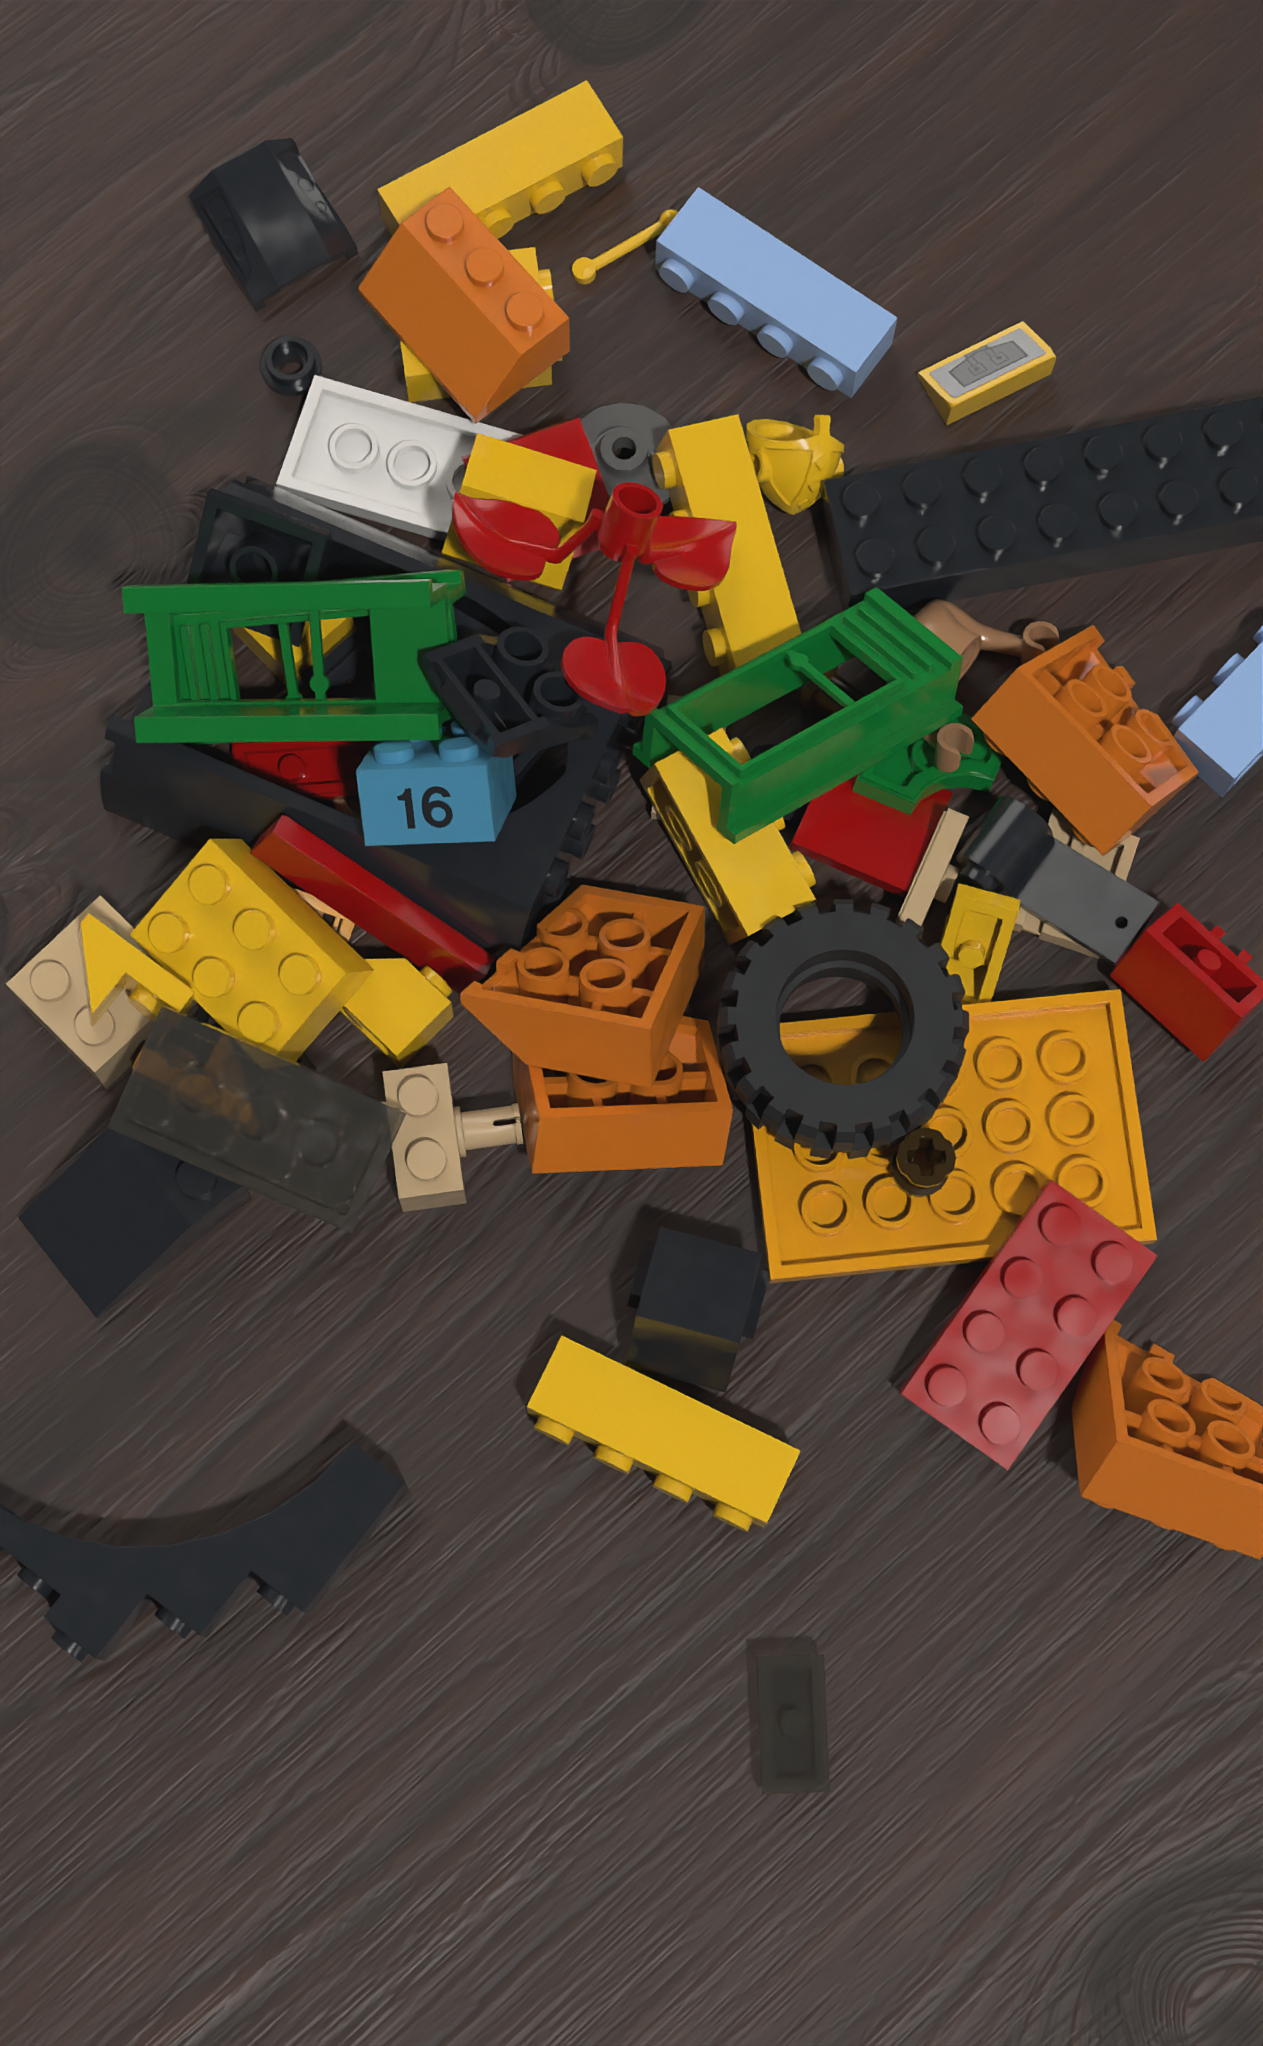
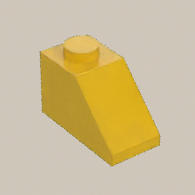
M406 958L364 959L374 971L339 1012L399 1069H402L454 1017L452 1003L447 998L452 993V990L427 965L418 971Z

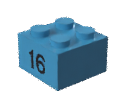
M458 720L453 721L451 726H442V738L440 740L375 741L356 770L365 846L495 841L517 797L512 756L508 758L492 757L473 741Z

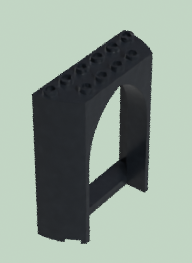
M252 476L247 477L246 483L236 479L230 481L225 490L227 494L331 531L335 563L369 577L393 575L394 572L405 574L463 568L466 594L455 601L453 607L499 634L508 628L517 626L537 631L546 639L549 645L547 663L555 667V672H562V655L564 649L571 641L580 637H594L605 641L606 624ZM617 631L618 643L638 642L650 647L659 657L667 679L672 661L664 659L663 648L623 631ZM150 680L130 721L112 715L106 727L104 739L115 743L116 746L108 765H104L100 772L101 797L105 810L198 850H201L209 839H242L252 849L260 835L278 818L286 815L492 954L495 960L487 973L492 976L496 972V961L510 948L520 951L537 935L536 925L545 918L547 912L551 913L566 899L571 885V881L566 878L572 857L580 860L585 857L596 831V825L592 824L596 813V805L598 801L606 805L610 802L622 770L617 768L622 756V749L626 747L633 750V744L638 742L643 731L645 716L616 713L585 699L583 705L588 709L587 714L592 712L599 720L595 737L591 740L574 739L566 742V772L536 799L509 813L495 841L365 846L361 819L344 814L183 744L136 743L134 717L153 706ZM272 869L290 887L308 893L307 891H305L304 889H302L301 887H299L298 885H296L295 883H293L292 881H290L289 879H287L286 877Z

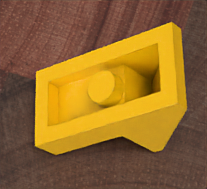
M958 883L950 913L946 916L939 944L950 957L946 966L950 976L953 974L960 975L965 990L961 1004L991 1002L1019 913L1021 900Z
M90 913L86 915L80 923V944L90 1025L93 1027L125 988L131 992L127 998L128 1001L141 1014L157 1023L164 1017L177 1027L192 1008L195 991Z

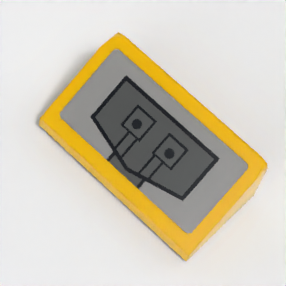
M1022 321L918 372L917 377L947 426L1051 375L1057 357L1052 349Z

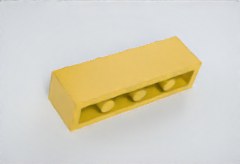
M586 80L377 189L381 219L393 236L403 221L450 186L492 234L499 239L512 229L514 223L535 212L538 214L548 213L557 208L565 200L566 196L587 185L590 187L599 186L611 179L617 170L623 167V136Z
M739 414L669 429L656 448L657 453L653 454L652 459L654 475L661 490L668 489L674 510L670 512L669 516L735 521L737 523L731 549L730 565L723 582L718 587L707 591L687 590L695 608L701 607L707 626V630L703 631V646L707 660L712 667L718 666L721 676L801 634Z
M561 1336L527 1405L528 1414L538 1418L534 1429L565 1445H569L573 1436L597 1447L593 1458L625 1474H628L632 1465H635L656 1476L652 1486L657 1490L685 1503H688L692 1494L716 1505L712 1516L745 1532H748L752 1523L762 1528L765 1527L801 1450L564 1336Z

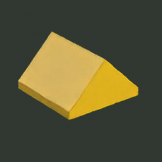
M477 433L459 493L476 499L510 501L540 511L550 518L560 534V547L584 524L597 470ZM451 519L441 554L480 566L461 545L455 532L453 519ZM574 551L559 564H552L546 561L542 575L536 580L529 582L561 591Z

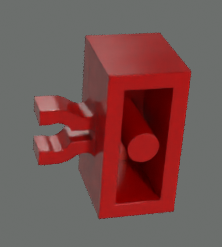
M1177 903L1143 932L1110 976L1135 1001L1140 1003L1174 1034L1183 1045L1187 1046L1198 1058L1205 1062L1238 1031L1262 1003L1263 979L1247 966L1253 957L1245 949L1236 956L1220 941L1226 934L1222 928L1216 925L1209 931L1182 905Z

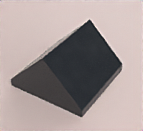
M211 488L207 492L187 584L328 581L335 567L331 531ZM309 621L289 623L292 645L296 647L301 646L310 626ZM278 624L244 627L280 640Z

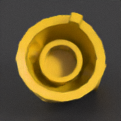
M815 415L814 431L788 422L771 419H756L748 422L746 425V441H748V449L758 484L774 505L790 515H795L807 509L821 497L824 480L843 477L844 465L841 453H844V444L830 435V415Z

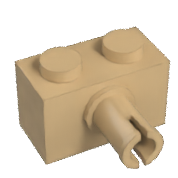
M447 1063L382 1072L398 1198L403 1212L467 1203L461 1157H467L466 1150L515 1143L517 1145L524 1144L518 1103H514L511 1106L461 1112L460 1106L454 1107Z

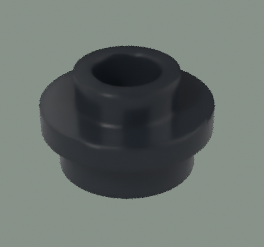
M288 335L276 339L267 347L262 356L261 371L266 384L276 393L284 396H299L309 392L314 375L321 377L322 362L318 350L312 343L298 336ZM295 362L303 366L299 373L293 375H286L282 372L283 367L288 363Z

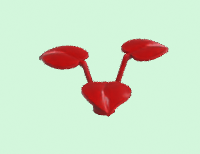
M625 482L618 484L614 488L605 512L599 509H592L588 521L559 547L560 534L550 518L540 511L510 501L476 499L456 491L452 500V519L461 545L481 567L504 578L524 581L536 580L542 575L546 561L552 564L561 563L594 531H597V537L600 541L599 546L604 555L614 561L621 562L606 624L605 641L594 637H580L571 641L564 649L561 659V670L565 680L573 690L586 700L602 708L620 714L630 713L632 716H645L653 712L659 705L665 692L666 674L659 657L650 647L638 642L618 643L617 631L635 559L638 556V561L641 564H651L655 575L673 587L690 591L711 590L723 582L729 569L737 523L735 521L696 517L660 516L663 510V503L652 489L639 483Z

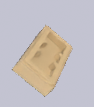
M948 808V811L943 812L895 923L903 926L909 917L922 927L933 899L946 903L960 871V868L949 863L969 816Z

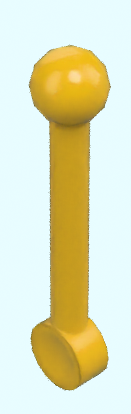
M674 209L665 210L660 217V221L592 260L587 257L578 258L572 265L574 280L580 284L591 283L596 277L597 270L662 234L678 214V211Z

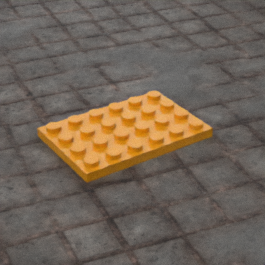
M1121 989L962 1005V1009L969 1012V1033L964 1042L966 1053L963 1063L944 1102L938 1106L932 1118L922 1127L941 1132L944 1138L953 1144L956 1154L953 1171L948 1175V1179L943 1187L931 1196L921 1198L909 1196L900 1190L894 1182L891 1165L893 1156L900 1144L886 1151L882 1146L872 1148L866 1157L848 1159L846 1152H831L829 1159L810 1156L811 1148L798 1143H794L792 1149H789L774 1141L776 1133L764 1125L758 1130L751 1123L769 1283L990 1261L1047 1179L1053 1180L1142 1245L1153 1244L1157 1240ZM887 1012L780 1023V1036L783 1048L789 1057L807 1074L832 1084L854 1085L878 1078L891 1066L899 1053L902 1027L897 1013ZM917 1150L912 1161L908 1162L919 1165L920 1175L929 1176L933 1167L938 1164L927 1161L926 1151Z

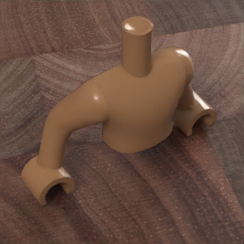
M942 599L930 600L914 616L915 619L963 657L959 680L971 667L980 650L1020 657L1021 663L1025 664L1057 646L1059 642L1058 630L1051 623L1045 621L1030 623L1025 627L1023 636L984 625L957 605ZM960 723L944 725L923 737L935 749L934 763L942 772L950 773L957 770L961 761L959 752L970 754L973 749L974 737L972 730Z

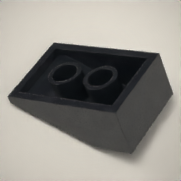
M163 1085L111 1125L18 1218L98 1319L252 1198L243 1183Z

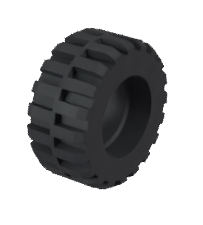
M834 899L831 910L818 911L815 902L796 907L794 918L785 922L784 919L778 916L763 926L761 937L756 942L749 940L737 955L733 971L728 972L722 989L716 1025L718 1061L724 1067L726 1086L733 1101L740 1099L747 1108L745 1117L758 1130L765 1125L776 1133L775 1142L789 1149H792L794 1143H798L811 1148L810 1156L829 1159L831 1152H846L848 1159L866 1157L870 1149L882 1146L886 1151L904 1141L906 1135L912 1130L921 1129L932 1118L938 1106L944 1102L961 1069L966 1053L964 1042L969 1033V1012L963 1010L961 1004L965 990L960 975L953 974L950 976L946 969L950 957L939 942L928 947L921 940L924 928L909 917L903 926L889 920L890 908L872 903L869 913L854 911L853 899ZM844 977L863 982L881 993L894 1008L902 1027L899 1053L891 1066L878 1078L854 1085L824 1082L799 1068L783 1048L780 1036L782 1010L796 989L817 979Z

